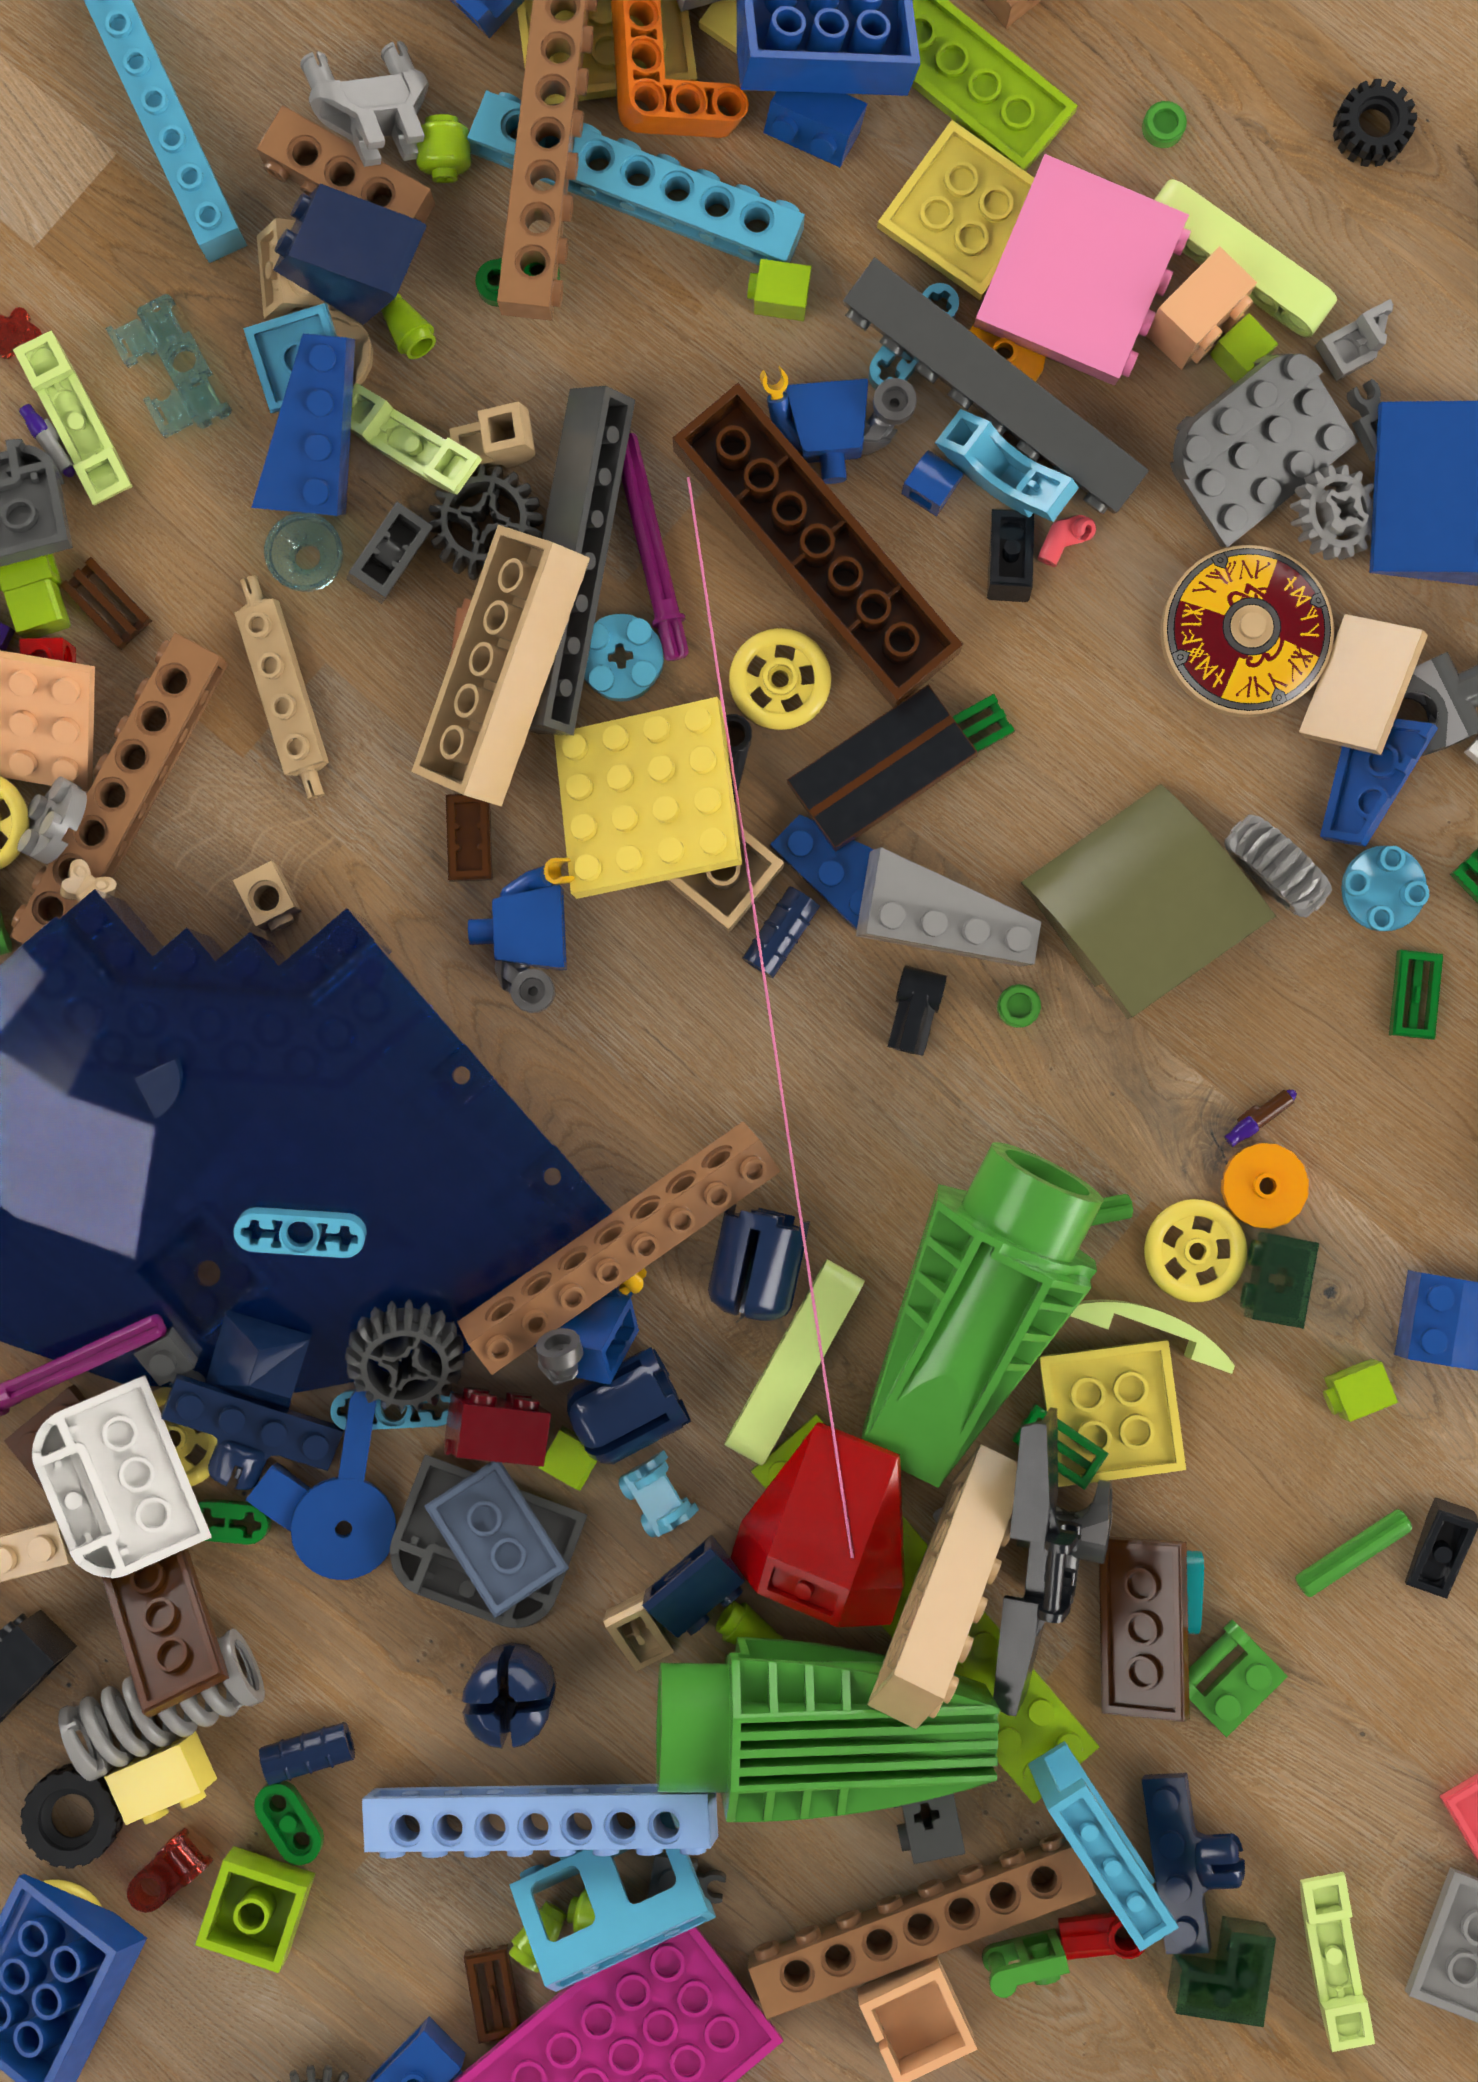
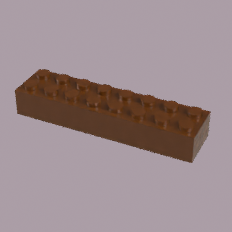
M739 382L672 437L674 453L893 708L907 699L959 655L963 646L959 638Z

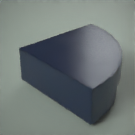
M179 1057L135 1078L155 1119L168 1111L179 1095L183 1080V1070Z

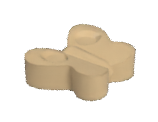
M76 859L70 864L68 878L62 881L60 894L65 899H76L81 909L90 911L94 909L97 901L106 900L115 895L117 883L111 877L95 878L91 876L88 864L82 859Z

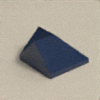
M226 1310L205 1383L289 1409L312 1335Z

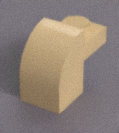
M520 402L478 411L479 422L449 429L450 438L479 455L482 459L480 464L485 465V468L497 465L511 468L521 465L535 456L529 410Z

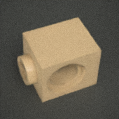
M272 861L232 880L255 926L262 930L267 928L271 932L281 930L295 921L293 915L302 911L279 865ZM274 888L279 893V902L274 909L264 911L260 906V897L264 891Z

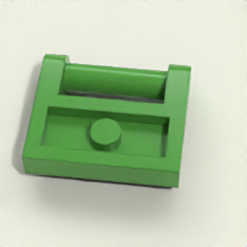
M1233 1619L1223 1627L1226 1632L1189 1667V1700L1226 1738L1288 1677ZM1239 1644L1245 1651L1201 1693L1196 1686Z
M1055 1928L987 1945L982 1952L983 1964L991 1972L989 1976L990 1988L1000 1998L1011 1996L1018 1985L1035 1982L1036 1985H1048L1060 1980V1975L1070 1973L1067 1958ZM1010 1961H1019L1017 1963L1009 1964Z

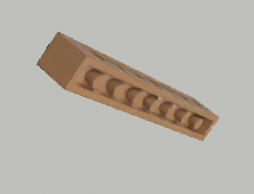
M533 0L497 297L500 313L504 316L552 321L554 306L561 307L564 282L563 280H557L559 264L566 265L568 258L569 239L562 237L564 222H571L573 216L574 197L573 195H567L569 179H577L579 154L572 152L574 137H582L584 112L577 110L579 95H587L589 69L582 68L584 53H592L594 27L588 26L589 11H597L598 0ZM568 10L574 13V16L569 20L561 21L555 18V15L560 11ZM558 52H564L570 56L562 63H554L549 60L553 54ZM553 94L565 97L562 103L554 106L544 102L548 96ZM547 136H554L560 139V142L552 148H544L539 145V142ZM542 178H549L555 181L554 186L549 190L541 191L534 188V184ZM538 220H544L550 224L549 228L543 233H533L529 230V226ZM538 262L543 264L545 269L537 276H529L523 272L525 267L530 263Z
M177 633L173 634L170 641L165 640L161 644L155 657L156 668L150 679L144 678L136 690L134 697L137 701L130 716L125 715L115 729L114 738L117 740L109 754L104 753L98 760L94 768V776L96 778L89 791H85L87 803L77 831L68 828L66 834L61 839L68 843V846L57 859L49 863L48 867L43 866L38 871L32 883V889L35 890L28 904L21 905L12 919L11 926L14 930L10 937L54 961L64 964L68 963L101 902L97 901L93 910L85 911L80 908L76 899H65L61 896V884L64 879L68 878L67 872L70 864L76 859H82L88 864L91 876L95 878H114L229 665L221 656ZM176 675H186L187 684L184 690L176 694L170 693L169 683L171 679ZM157 712H165L167 718L165 726L159 731H150L149 720L151 716ZM138 749H144L146 753L145 763L140 768L131 770L128 765L130 755ZM116 787H123L125 790L123 803L118 807L111 808L108 803L109 793ZM102 824L105 830L104 838L99 844L91 846L88 842V832L93 826ZM59 899L63 904V914L58 920L51 922L47 916V908L51 902Z
M744 1121L457 1321L467 1343L490 1374L493 1375L536 1345L539 1338L545 1333L563 1326L781 1171L760 1139Z
M1061 1832L1054 1833L1041 1839L1040 1845L1026 1851L1023 1848L1006 1851L999 1856V1861L984 1867L981 1863L966 1866L958 1872V1876L944 1882L941 1879H932L924 1882L917 1887L918 1892L902 1898L900 1894L884 1897L876 1903L877 1907L862 1913L858 1909L842 1913L836 1917V1923L819 1928L818 1925L802 1928L794 1934L795 1938L780 1944H778L777 1940L760 1944L753 1950V1954L748 1955V1970L765 2017L770 2019L1095 1896L1097 1894L1089 1872L1064 1834ZM1039 1867H1049L1053 1870L1051 1878L1044 1883L1032 1881L1031 1876L1033 1872ZM1000 1882L1011 1884L1012 1891L1007 1897L998 1899L990 1895V1891L995 1884ZM957 1898H966L972 1902L969 1910L962 1914L951 1912L949 1906ZM923 1913L928 1915L931 1921L923 1929H914L908 1925L913 1915ZM875 1929H884L890 1933L889 1939L880 1945L870 1943L867 1937ZM840 1944L847 1947L849 1953L841 1960H833L826 1955L827 1950L833 1945ZM793 1960H801L808 1965L806 1972L801 1975L789 1974L785 1967Z

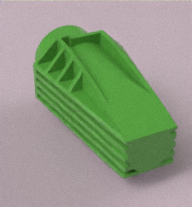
M993 1142L968 1191L938 1184L863 1425L861 1439L900 1454L902 1471L937 1488L940 1487L1092 1288L1091 1278L1097 1272L1096 1262L1079 1248L1104 1202L1099 1192L1064 1168L1029 1151L1001 1142Z
M737 1637L735 1653L726 1654L725 1664L660 1663L656 1717L657 1792L721 1793L726 1822H769L823 1818L921 1802L997 1781V1774L993 1766H998L996 1754L999 1741L998 1714L1000 1708L993 1699L986 1684L954 1673V1676L959 1678V1683L951 1701L948 1704L943 1702L934 1719L928 1716L915 1729L867 1705L886 1655L803 1641Z

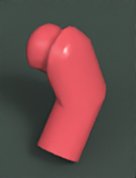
M1075 515L1054 522L1050 527L1037 559L1046 565L1056 567L1065 547L1093 538L1096 533L1095 522L1083 515Z

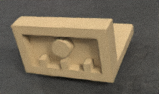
M275 218L257 235L264 319L271 320L287 315L295 307L310 308L326 303L273 270L280 256L274 251L283 232L287 228L292 230L296 220ZM326 303L328 305L329 310H338L333 306L329 305L328 303Z

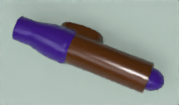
M1293 1089L1282 1090L1261 1107L1254 1105L1237 1119V1125L1224 1136L1227 1143L1234 1147L1239 1142L1256 1134L1260 1128L1294 1104L1297 1096L1296 1091Z

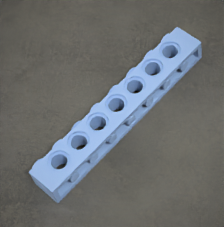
M657 1784L374 1788L362 1798L364 1852H379V1857L386 1859L402 1857L406 1852H421L424 1858H438L446 1856L448 1851H464V1856L470 1858L487 1856L490 1854V1851H507V1856L524 1857L533 1854V1850H549L550 1855L555 1857L570 1856L575 1854L576 1850H593V1855L611 1856L618 1854L619 1850L636 1849V1854L641 1856L657 1855L662 1853L663 1849H680V1854L699 1855L705 1853L706 1849H711L718 1838L716 1793L657 1792ZM625 1812L631 1815L635 1821V1829L623 1828L617 1820V1813ZM670 1812L674 1814L679 1821V1828H667L660 1819V1813ZM537 1813L545 1817L548 1822V1830L543 1831L536 1828L532 1823L531 1814ZM574 1813L585 1814L591 1821L592 1829L583 1830L578 1827L574 1820ZM489 1814H496L503 1819L505 1831H498L491 1826ZM405 1815H410L418 1821L420 1832L411 1831L406 1826ZM447 1815H454L461 1821L462 1832L454 1831L449 1827Z

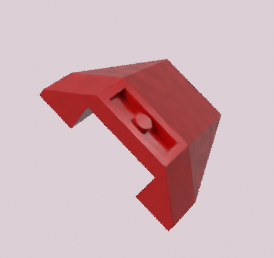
M817 1422L741 1521L730 1558L757 1594L838 1628L891 1625L905 1586L900 1454L835 1429L854 1558H851L832 1430L830 1426Z

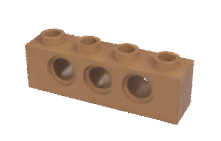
M283 105L257 147V151L264 163L263 168L269 175L284 183L287 179L299 184L301 186L300 190L308 196L320 183L371 203L376 197L387 195L391 197V200L384 206L385 208L417 219L423 223L426 222L435 206L431 189L382 161L380 165L364 167L354 145ZM306 154L317 155V159L310 165L303 166L298 164L299 160ZM349 174L354 176L353 181L347 186L340 187L335 185L336 180L342 175Z

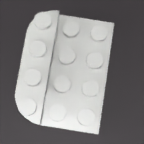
M145 1375L54 1413L45 1420L36 1432L32 1448L34 1468L69 1553L75 1563L85 1571L100 1577H123L212 1538L166 1424L161 1419V1412Z

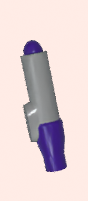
M31 404L21 407L19 413L25 420L33 438L38 441L45 453L50 455L61 475L69 478L75 475L74 463L60 445L59 441L61 438L48 418L43 419L37 414Z

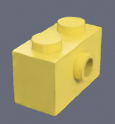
M196 1731L188 1737L176 1739L167 1747L154 1749L153 1752L145 1757H135L128 1765L116 1767L104 1777L125 1825L140 1819L143 1820L145 1825L152 1823L169 1813L167 1807L180 1803L182 1809L189 1807L206 1797L204 1790L217 1780Z

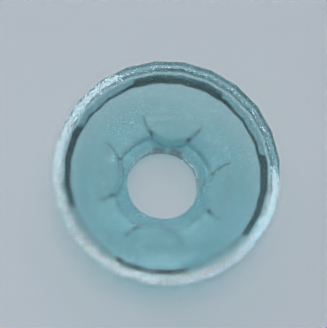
M294 513L284 517L272 527L265 541L264 556L269 571L278 582L295 591L311 592L325 587L337 576L343 562V544L334 526L325 518L312 513ZM313 546L320 552L319 563L312 569L300 568L296 563L298 551L303 547Z

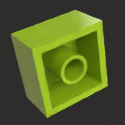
M233 1846L223 1859L195 1946L279 1973L289 1956L316 1873Z

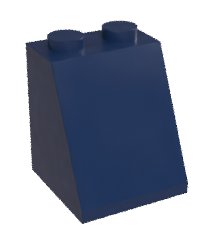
M320 183L309 196L302 193L295 203L291 216L296 221L292 230L287 228L283 232L274 251L280 256L273 270L364 325L396 298L427 225L417 219Z

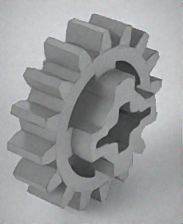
M1329 465L1305 476L1306 484L1296 487L1295 493L1301 500L1291 503L1290 508L1299 512V518L1293 520L1291 525L1294 527L1301 526L1303 532L1298 537V541L1310 540L1312 543L1309 553L1312 555L1323 551L1324 560L1328 561L1337 557L1339 560H1343L1368 548L1366 541L1371 540L1373 499L1370 498L1369 493L1373 490L1374 485L1370 483L1363 486L1360 483L1363 476L1361 471L1349 475L1348 465H1342L1337 468ZM1325 486L1337 487L1336 490L1330 489L1326 491L1323 489ZM1346 534L1349 536L1345 540L1335 539L1337 535L1342 536Z

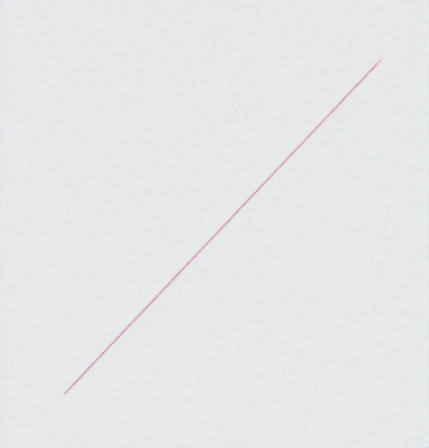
M687 477L850 1555L851 1558H854L690 477Z

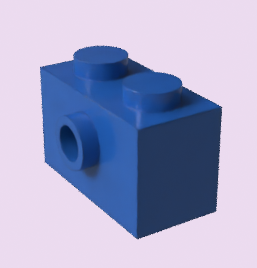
M776 91L770 102L763 133L840 168L859 136L868 103L841 93Z
M429 2016L373 2072L366 2082H452L463 2073L461 2068L466 2053Z

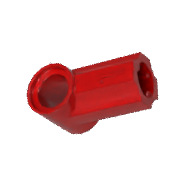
M1113 1909L1108 1913L1058 1918L1060 1941L1067 1960L1117 1955L1123 1959H1133L1139 1957L1145 1951L1144 1949L1140 1952L1131 1937L1125 1939L1115 1935L1116 1931L1123 1924Z

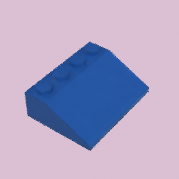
M737 0V61L740 89L908 96L921 64L913 1Z
M1395 401L1379 403L1369 573L1478 586V401Z
M20 1875L0 1914V2070L15 2082H76L147 1937L110 1910L29 1875Z

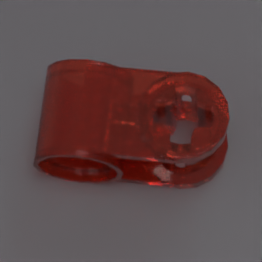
M186 1827L182 1828L155 1853V1856L141 1867L129 1883L127 1899L130 1905L137 1911L147 1913L160 1908L178 1890L191 1883L214 1860L210 1855L204 1856L188 1838L189 1831ZM145 1878L154 1879L158 1882L161 1893L156 1896L148 1895L141 1887V1880Z

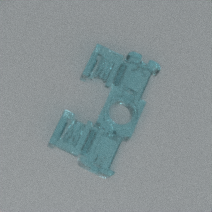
M164 294L138 308L137 314L142 321L139 322L137 318L116 330L111 325L106 328L122 361L128 368L138 363L137 357L147 352L151 356L156 354V349L174 385L178 389V391L175 389L171 390L172 396L169 395V398L163 401H158L157 398L151 400L149 396L143 399L165 439L192 425L191 419L194 420L199 428L204 429L213 424L212 418L218 416L220 419H224L232 411L227 402L221 404L208 379L213 373L191 332H183L171 309L176 303L168 294ZM161 308L159 311L154 312V309ZM122 339H125L133 355L132 357H129L128 352L122 342ZM183 351H190L195 354L196 362L191 370L179 372L174 369L173 362L177 354ZM200 382V385L193 387L194 384ZM159 406L169 423L167 425L164 424V420L157 408Z

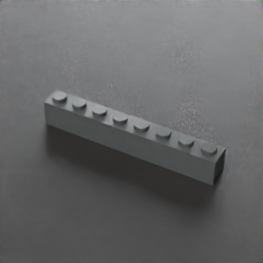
M875 257L844 298L843 304L849 309L845 316L864 331L869 326H872L883 335L879 342L899 358L905 352L917 361L913 369L933 384L939 378L952 388L947 395L966 410L971 405H974L985 414L983 419L990 421L1001 436L1005 431L1009 432L1019 440L1016 449L1035 462L1041 457L1053 467V470L1073 478L1077 486L1087 493L1083 500L1100 514L1104 515L1107 509L1113 514L1117 513L1149 472L1141 463Z
M606 385L570 389L542 539L585 555L590 560L529 731L537 734L574 735L635 405V399Z

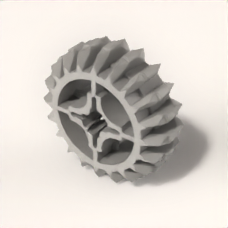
M1248 815L1242 822L1239 821L1230 830L1231 832L1224 842L1229 855L1235 859L1236 863L1242 867L1245 873L1260 885L1266 893L1270 894L1287 910H1290L1294 915L1307 918L1313 911H1317L1325 903L1326 898L1332 891L1328 878L1312 862V859L1282 834L1278 828L1273 827L1262 817Z

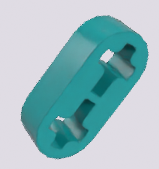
M1187 1550L1188 1634H1199L1202 1625L1204 1557L1202 1551Z

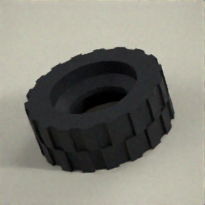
M72 1763L66 1764L58 1770L54 1769L49 1772L28 1793L24 1800L26 1804L21 1809L20 1818H22L23 1822L21 1831L22 1834H25L27 1840L25 1843L29 1849H33L37 1858L41 1861L44 1859L50 1863L49 1865L54 1867L65 1866V1869H73L77 1865H82L83 1867L90 1864L95 1858L98 1859L117 1838L116 1835L122 1828L123 1821L104 1778L105 1776L94 1781H87L78 1773ZM77 1794L86 1798L92 1805L94 1821L89 1831L85 1834L69 1837L63 1835L55 1828L52 1821V1809L56 1801L62 1796Z

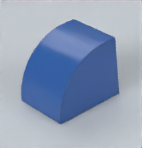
M928 450L904 482L901 494L937 517L965 473Z

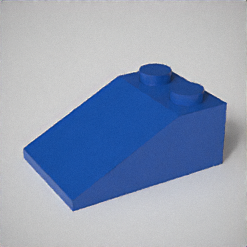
M1408 1270L1394 1355L1415 1361L1478 1371V1282Z

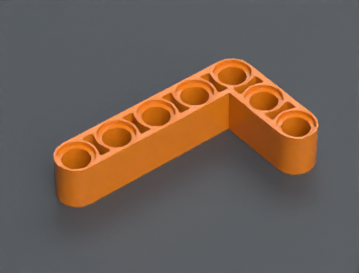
M611 0L618 115L624 127L632 132L713 138H722L730 135L748 111L749 102L745 92L737 85L730 83L665 79L661 1ZM630 16L637 17L644 26L636 25ZM632 58L641 60L647 69L638 67ZM635 100L644 102L648 106L649 111L640 109ZM677 103L684 104L689 109L690 114L681 111ZM718 105L725 107L731 116L721 113Z

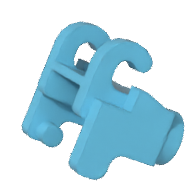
M664 1450L619 1478V1486L622 1493L629 1500L635 1499L643 1511L641 1515L642 1526L645 1532L653 1538L674 1530L678 1525L686 1522L699 1511L695 1502L691 1504L687 1497L680 1499L666 1475L669 1466L665 1461L668 1456Z

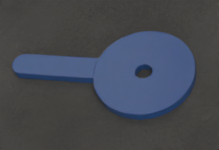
M355 1390L350 1396L338 1477L326 1479L310 1488L298 1502L291 1521V1538L298 1557L310 1570L329 1579H354L376 1569L388 1556L391 1541L396 1530L395 1513L389 1499L377 1486L364 1480L376 1400L368 1403L365 1397L366 1391L356 1392ZM341 1521H347L352 1525V1530L347 1535H340L335 1530L336 1525Z

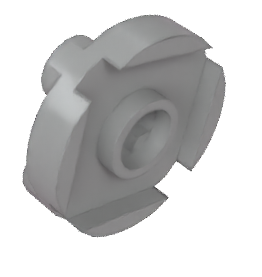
M60 776L55 780L45 796L35 795L27 808L28 817L31 819L29 829L21 836L17 846L18 851L44 864H49L57 859L68 846V843L61 840L68 828L77 831L82 821L87 803L86 792L81 790L82 788Z

